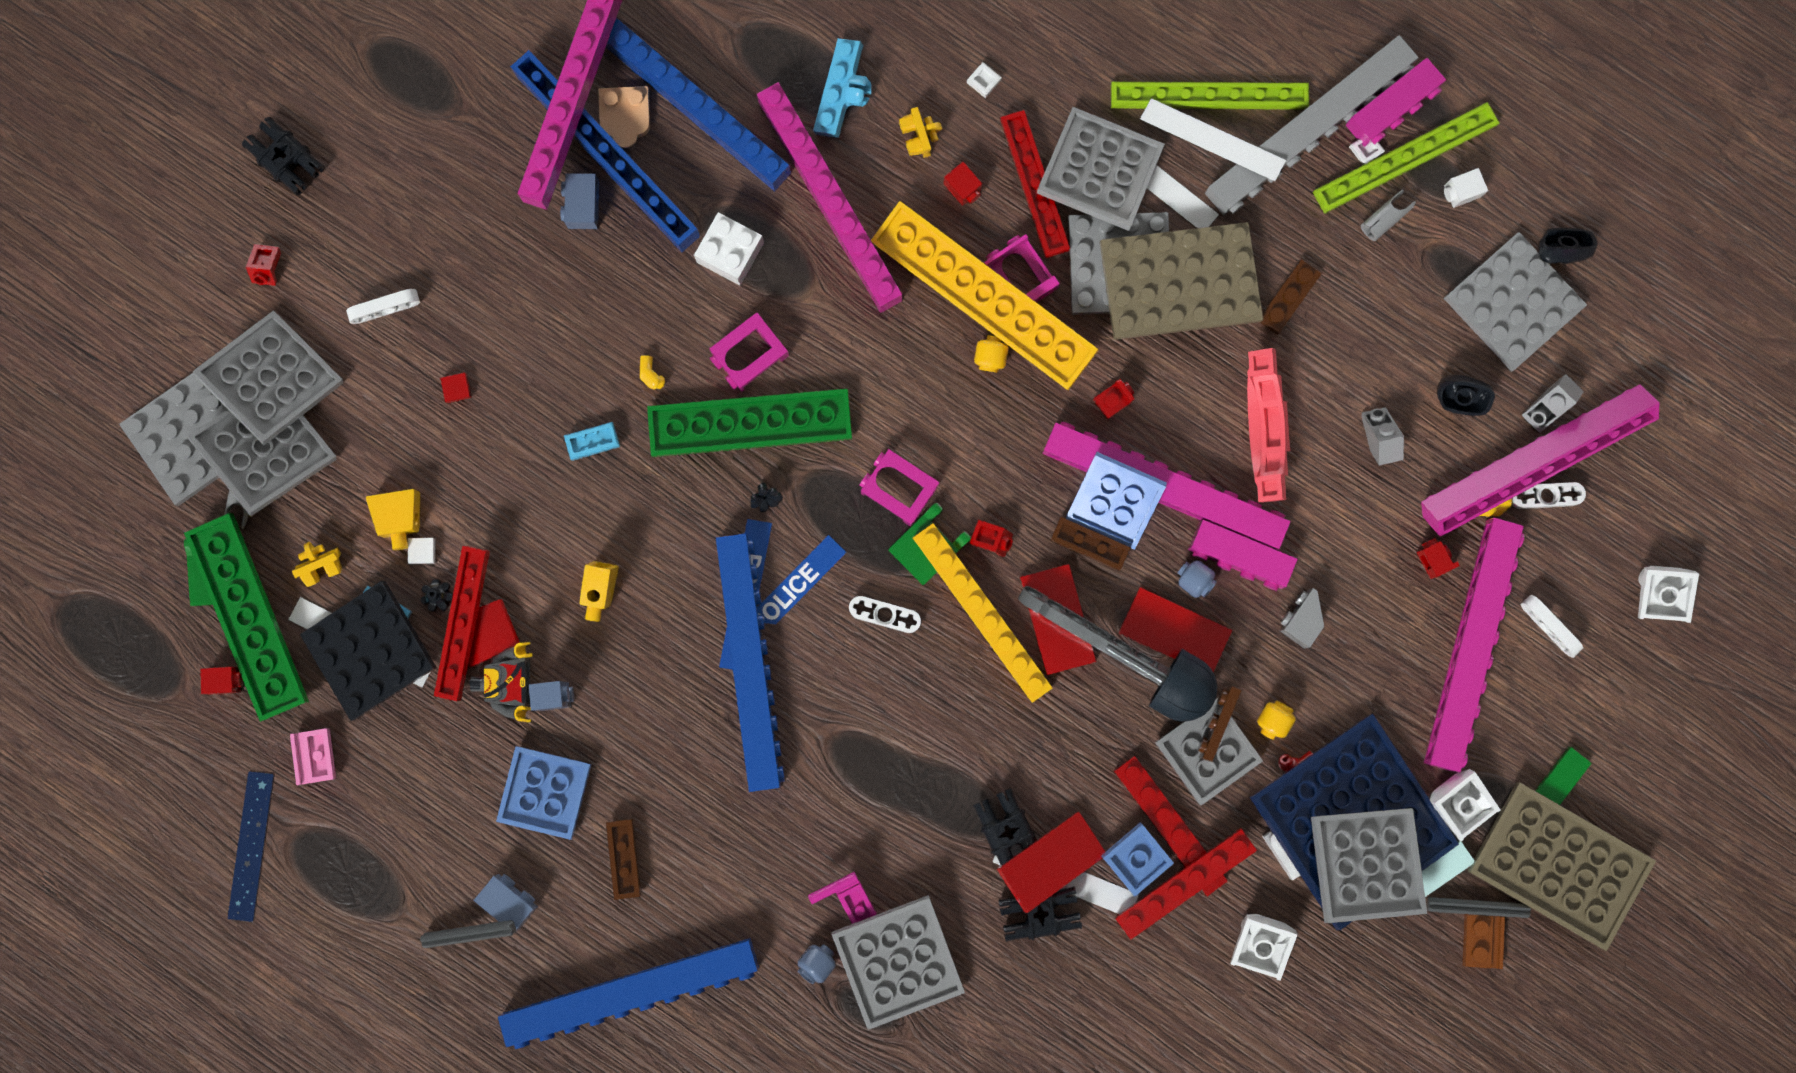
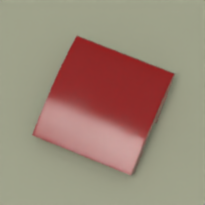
M502 599L479 607L469 658L470 667L477 666L495 657L505 649L520 643Z

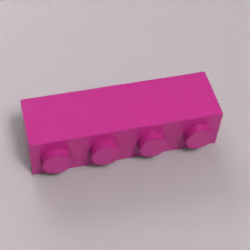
M1426 58L1352 116L1346 127L1357 140H1362L1364 147L1371 142L1376 145L1386 136L1384 132L1390 127L1392 130L1396 129L1405 121L1403 117L1407 113L1415 114L1424 106L1422 102L1426 98L1432 100L1441 93L1442 89L1440 87L1446 79L1432 62Z
M1205 520L1199 522L1188 548L1189 551L1194 552L1192 556L1197 559L1216 561L1217 567L1230 571L1231 568L1240 572L1241 577L1254 581L1255 578L1264 582L1263 586L1275 591L1278 588L1287 587L1297 562V558Z

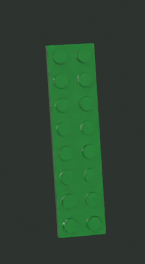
M848 389L647 406L651 457L852 440Z
M228 513L185 532L184 535L259 721H265L309 702L234 514Z

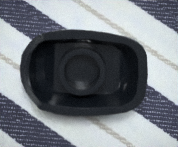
M1552 228L1548 229L1542 237L1538 250L1541 259L1545 263L1559 262L1569 264L1585 261L1593 257L1598 242L1594 234L1588 230Z
M1448 375L1443 377L1437 386L1436 392L1444 410L1470 416L1487 414L1495 398L1492 386L1464 375Z

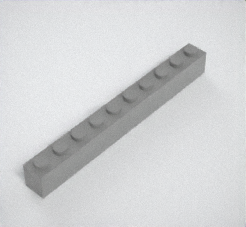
M1400 35L1397 36L1260 145L1259 148L1285 159L1286 162L1282 169L1286 166L1292 168L1301 160L1300 155L1303 152H1312L1320 145L1318 140L1323 136L1327 138L1332 136L1339 129L1337 125L1342 121L1348 123L1351 117L1357 113V109L1362 105L1364 107L1376 98L1375 95L1381 90L1384 92L1393 85L1397 77L1400 75L1403 77L1412 70L1418 56ZM1236 164L1211 184L1206 190L1205 195L1223 216L1229 211L1234 214L1244 205L1242 202L1248 196L1254 198L1263 190V184L1267 181L1270 183L1274 181ZM1280 171V173H1279L1277 179L1282 175V172H1281V171Z

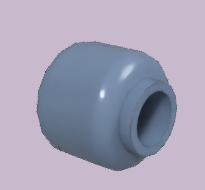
M1196 560L1191 564L1186 562L1178 571V574L1181 576L1178 582L1179 586L1194 598L1206 597L1217 583L1214 580L1215 572L1200 560Z
M824 944L821 947L810 945L798 959V973L811 984L815 982L823 983L836 967V963L832 958L835 955L834 952Z

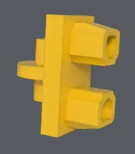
M918 107L912 108L909 115L900 118L899 125L902 134L915 131L917 138L906 141L909 156L923 154L925 158L931 156V146L927 136H930L931 142L938 141L937 133L942 130V126L939 122L933 123L931 116L924 118L926 126H924Z
M311 542L304 543L305 551L298 554L300 561L307 558L309 560L296 565L292 573L295 578L300 576L306 587L314 585L321 580L316 569L322 566L328 577L341 573L343 570L339 560L341 552L337 547L318 556L319 553L325 551L322 544L314 547Z

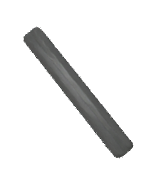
M1432 897L1427 899V910L1430 912L1529 918L1531 915V907L1523 903Z
M512 920L427 932L420 937L423 948L512 936L516 932L515 922Z

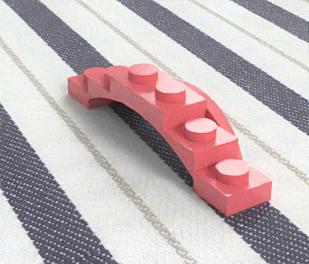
M1269 348L1248 352L1249 369L1247 372L1248 423L1253 472L1258 488V502L1286 500L1285 476H1288L1287 452H1290L1287 402L1283 401L1281 375L1277 374L1276 349Z

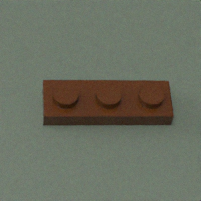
M1301 259L1262 313L1263 321L1260 323L1278 335L1322 273Z
M1060 517L1050 539L1054 543L1117 571H1121L1131 548L1063 517Z
M1228 686L1226 690L1223 689L1217 700V703L1220 704L1217 714L1213 713L1207 725L1210 728L1207 738L1203 737L1198 746V751L1201 752L1199 758L1213 762L1242 690Z
M633 819L606 822L614 900L640 897L641 889Z

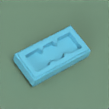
M613 422L564 435L570 460L572 461L620 447Z

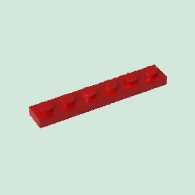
M1022 110L1002 116L1000 121L1045 258L1070 251V246L1055 201L1037 194L1045 171L1025 111Z
M462 546L434 696L453 701L462 700L490 554L489 550Z
M1135 756L1114 770L1117 777L1184 867L1206 853ZM1222 875L1202 889L1203 893L1208 897L1225 884L1227 879Z
M1240 828L1118 914L1115 919L1130 940L1255 853L1257 851L1256 847L1242 828Z

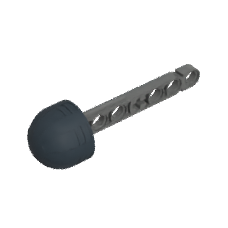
M1025 586L1018 596V600L1026 607L1037 613L1039 612L1048 620L1158 684L1159 686L1148 706L1162 715L1176 721H1192L1205 715L1213 706L1217 696L1215 675L1204 661L1182 649L1170 668L1065 606L1049 599L1048 596L1032 587Z

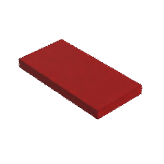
M1069 564L1020 577L1022 588L1025 586L1032 587L1048 596L1049 599L1058 602L1084 618ZM1028 608L1046 675L1096 662L1091 644L1048 620L1039 612L1037 613Z
M1139 587L1118 634L1174 660L1179 652L1184 649L1204 661L1214 672L1232 630Z
M1076 812L997 868V871L1023 911L1028 913L1102 859L1101 855L1105 853V850L1080 812Z

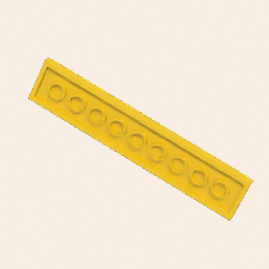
M901 201L898 202L871 239L874 245L1068 391L1099 351L1098 348Z

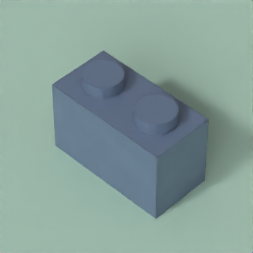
M565 173V182L561 183L562 197H565V206H561L560 209L561 221H564L568 229H598V177L596 174Z
M555 681L529 684L531 711L571 708V702H574V690L572 686L569 687V682Z
M497 874L491 878L473 901L498 922L514 921L517 932L538 906L533 903L535 899L526 891L521 893L514 887L516 883L505 874L502 876Z

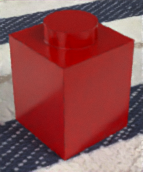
M964 162L944 176L943 184L962 206L967 202L973 203L981 196L982 183Z
M238 667L200 669L201 694L241 693L244 681Z

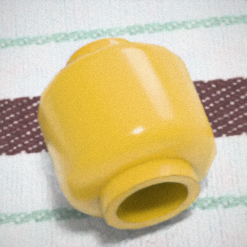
M987 335L986 340H979L974 357V362L979 366V370L998 373L999 369H1003L1006 366L1008 346L1005 343H1001V340L996 336Z
M1278 700L1275 703H1267L1257 719L1258 725L1262 728L1260 733L1272 740L1276 736L1285 738L1296 721L1293 715L1294 710Z

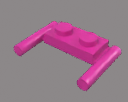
M855 872L808 895L811 904H814L836 893L852 924L877 915Z

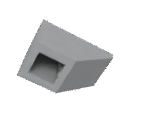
M1565 374L1549 387L1522 416L1540 433L1575 405L1584 391Z
M1387 408L1363 412L1362 421L1369 448L1378 465L1403 460L1404 435Z
M1314 588L1307 590V592L1303 590L1295 600L1297 606L1294 611H1288L1280 622L1283 625L1280 632L1304 649L1311 647L1324 628L1318 591Z

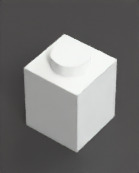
M1479 168L1451 178L1444 185L1445 197L1448 202H1451L1453 208L1481 198L1488 191Z

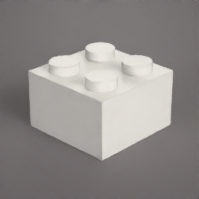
M718 212L694 257L698 264L741 286L764 244L763 237Z

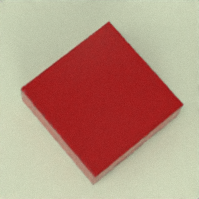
M465 372L440 378L446 403L472 398Z

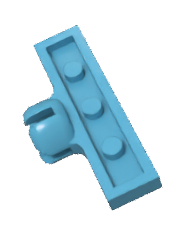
M839 38L837 40L813 129L816 135L839 138L846 109L851 105L863 107L870 100V98L864 97V94L871 95V82L866 76L856 75L863 49L861 41Z

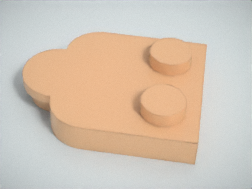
M648 86L598 89L600 126L621 148L632 147L638 138L645 136L650 130Z

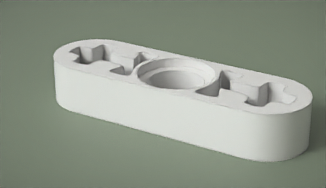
M406 289L352 306L346 312L351 324H359L414 307L420 303L416 289Z
M1577 482L1537 484L1522 492L1523 495L1534 494V498L1524 500L1522 504V500L1517 499V496L1512 498V506L1517 509L1574 506L1584 501L1586 491ZM1571 488L1573 492H1577V497L1573 499L1571 496L1561 497V493L1569 492ZM1543 489L1552 491L1553 500L1550 503L1542 500L1541 492Z
M1530 595L1521 603L1522 609L1565 654L1574 658L1583 649L1580 641L1537 597Z
M858 596L853 598L849 604V611L854 618L905 633H913L919 629L921 619L917 612L871 598ZM860 601H864V606L871 609L872 603L877 604L873 614L874 619L868 618L869 612L863 611L861 615H858L857 610L853 608L854 604L857 605ZM886 607L892 611L890 621L882 622L878 619L877 614L881 608ZM896 610L902 612L899 617L907 618L908 615H913V620L917 621L916 626L911 625L910 629L905 628V623L898 621V626L892 625L896 619Z

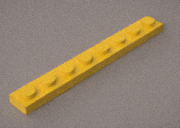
M934 523L913 537L914 541L1030 701L1033 703L1050 691L1053 687Z

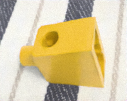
M410 489L366 496L377 535L383 538L391 537L393 550L407 549L406 534L419 532L420 492Z
M597 561L585 565L580 605L587 606L586 620L600 622L602 609L611 606L619 569L618 565ZM595 590L599 593L600 598L595 596Z

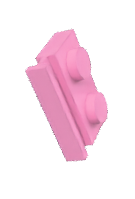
M330 728L290 734L296 785L336 779Z

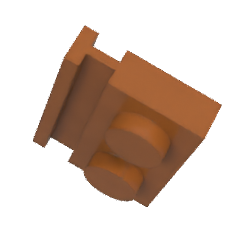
M1464 914L1463 966L1503 969L1505 917Z

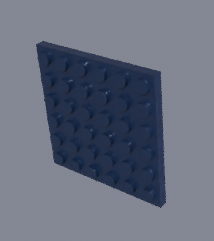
M1373 714L1366 716L1250 796L1255 807L1321 908L1322 900L1311 817L1413 808L1422 871L1459 845ZM1353 921L1335 922L1332 924L1336 930H1342Z

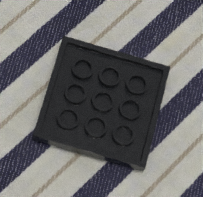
M380 581L300 634L350 721L360 718L437 668L386 581Z

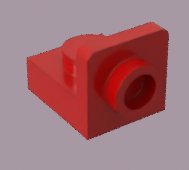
M254 244L246 264V270L252 283L276 285L277 279L274 271L281 255L279 247Z
M1119 379L1093 400L1108 420L1134 401L1133 395L1135 393L1128 382L1123 383Z
M978 520L970 544L1005 557L1012 547L1013 533L1003 527Z

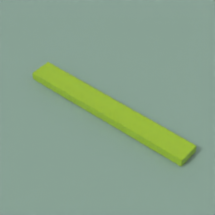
M1111 82V108L1146 109L1152 98L1173 109L1306 110L1309 107V83Z
M1486 102L1314 190L1313 194L1325 214L1496 127L1499 121L1489 103Z

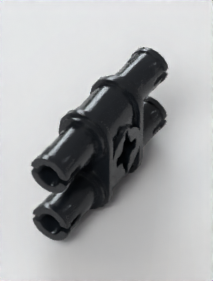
M267 117L264 120L271 128L263 122L260 123L259 128L274 142L266 148L251 134L247 138L253 145L244 139L242 147L247 149L256 158L258 166L265 168L275 181L283 182L298 196L302 192L295 185L297 184L305 191L307 183L302 181L293 170L300 164L313 178H317L320 175L313 167L321 173L325 167L310 154L309 147L300 143L291 131L283 130L271 117ZM282 154L287 155L284 159L280 157Z
M1011 788L1004 790L1008 801L1003 792L996 794L1006 814L1002 820L996 819L988 799L981 801L985 811H983L979 802L973 805L983 825L981 832H984L990 845V852L993 856H997L1001 866L1014 857L1010 850L1012 845H1020L1023 851L1035 842V831H1032L1027 821L1025 810L1019 808ZM1006 825L1009 828H1016L1011 833L1012 837L1010 839L1007 836H1000L1005 831L1004 827Z
M1075 886L1060 889L1039 904L1043 911H1047V915L1043 916L1042 925L1037 917H1033V913L1037 912L1038 906L1025 913L1015 897L998 899L1000 907L1010 905V907L1000 908L1001 916L1018 912L1027 914L1025 922L1003 925L1004 933L1015 931L1014 933L1004 934L1005 941L1008 942L1022 938H1029V940L1034 941V938L1051 935L1056 937L1062 931L1082 929V922L1070 923L1071 921L1081 920L1079 912L1056 916L1053 912L1055 906L1077 903L1076 895L1066 897V895L1076 894Z

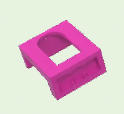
M1026 234L1022 237L1019 235L1013 237L1007 242L1008 246L1001 251L996 249L986 256L987 261L984 264L1009 283L1011 282L1003 272L1002 262L1011 254L1022 256L1041 283L1025 294L1036 303L1059 288L1060 283L1055 276L1050 274L1029 243Z
M755 313L709 349L713 355L709 359L718 370L721 368L725 370L728 374L725 377L727 382L733 389L738 387L741 392L745 391L744 387L778 360L782 362L789 357L786 348L758 313ZM756 330L771 349L743 370L735 371L730 369L725 361L727 352Z
M888 449L886 454L881 452L873 464L876 466V469L872 475L867 473L859 485L862 487L861 494L868 496L912 527L938 488L939 482ZM892 467L923 487V490L910 508L878 487L876 478L883 468Z

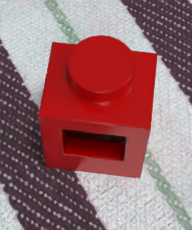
M1436 538L1421 544L1423 549L1416 552L1430 579L1437 578L1460 566L1458 561L1452 562L1450 559L1452 554L1448 546L1443 545L1441 541L1437 542Z

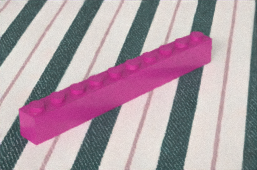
M587 0L517 193L524 203L545 210L548 209L622 0Z
M779 82L759 92L757 98L760 107L879 312L882 313L902 302V293Z
M1641 385L1628 389L1614 399L1603 402L1599 407L1588 413L1581 414L1578 418L1559 426L1556 430L1545 436L1538 437L1534 442L1516 449L1513 453L1494 461L1491 465L1480 471L1473 472L1467 478L1449 485L1441 492L1430 495L1421 502L1423 518L1441 537L1658 420L1660 402Z
M1055 423L1042 454L1087 472L1096 452H1099L1167 482L1158 503L1198 520L1213 523L1275 550L1280 549L1291 522L1284 519L1285 515L1275 510H1271V512L1261 509L1262 505L1257 502L1248 500L1246 503L1239 500L1238 495L1233 492L1224 490L1222 493L1215 490V485L1201 480L1199 483L1191 480L1192 476L1183 471L1172 472L1168 470L1166 464L1159 461H1154V463L1144 460L1145 456L1138 452L1131 451V453L1122 451L1120 445L1108 441L1107 444L1098 440L1097 435L1085 431L1084 434L1074 430L1075 427L1069 423Z
M1497 518L1486 520L1424 764L1452 772H1461V769L1467 764L1468 754H1466L1467 745L1473 740L1474 729H1472L1474 719H1477L1481 708L1480 704H1478L1479 698L1485 692L1487 680H1485L1486 671L1491 668L1493 662L1491 652L1493 645H1496L1499 639L1498 624L1504 618L1506 607L1503 606L1505 597L1510 594L1512 582H1509L1510 577L1517 568V550L1524 541V533H1522L1524 526Z

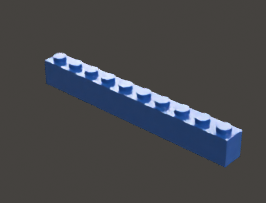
M616 18L606 48L775 192L791 174L789 164Z
M528 50L510 67L516 77L548 110L558 80ZM583 109L574 139L681 252L685 251L700 237L698 229L595 119Z
M747 534L717 537L716 545L749 792L780 788L781 782H785L783 766L778 767L777 757L782 755L780 741H775L774 731H778L776 715L772 716L771 706L775 705L773 690H768L767 680H771L770 665H765L764 655H768L766 639H761L760 630L765 629L763 614L758 615L757 605L761 604L760 590H755L754 580L758 579L756 564L751 563L750 555L755 554L753 539L748 540Z
M751 938L504 1012L498 1016L505 1046L514 1045L515 1049L530 1045L529 1040L539 1038L540 1042L555 1037V1032L564 1030L565 1034L580 1030L579 1025L588 1022L590 1026H595L605 1022L604 1018L614 1015L615 1019L629 1015V1010L639 1007L640 1011L655 1007L654 1002L664 1000L666 1004L679 1000L680 994L689 992L690 996L705 992L704 987L713 984L715 988L730 984V979L739 977L740 981L755 976L754 972L758 971L759 965Z

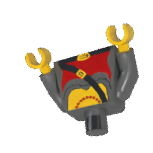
M530 642L517 643L514 647L505 649L493 657L490 664L484 666V676H471L470 678L471 692L484 691L485 702H490L493 710L507 718H513L521 722H531V719L526 718V712L531 710L529 694L530 659L527 657H532V653L527 654L525 651L526 646L530 645Z

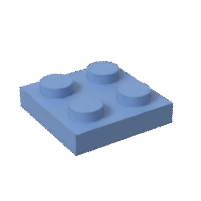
M1141 823L1137 824L1101 855L1134 896L1138 895L1174 864Z

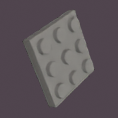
M1218 698L1215 699L1213 706L1205 715L1192 721H1183L1155 741L1157 747L1200 806L1263 762L1232 717L1228 722L1213 762L1199 758L1201 752L1198 751V746L1201 739L1208 736L1210 728L1207 727L1209 719L1213 713L1217 714L1220 706L1217 703Z

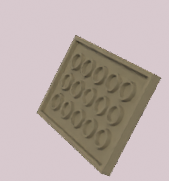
M1248 222L1103 239L1099 242L1114 340L1263 321Z
M1516 782L1468 872L1607 951L1656 860L1522 783Z

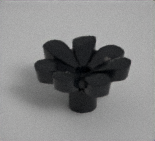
M761 483L757 486L758 493L751 495L750 505L751 508L759 507L760 512L768 511V505L772 508L778 506V502L783 500V496L776 488L768 489L766 483Z
M439 579L432 580L431 586L424 585L421 590L425 593V596L421 598V602L424 605L428 604L430 612H435L437 607L442 611H446L449 608L446 601H452L453 593L447 592L451 588L448 582L441 584Z

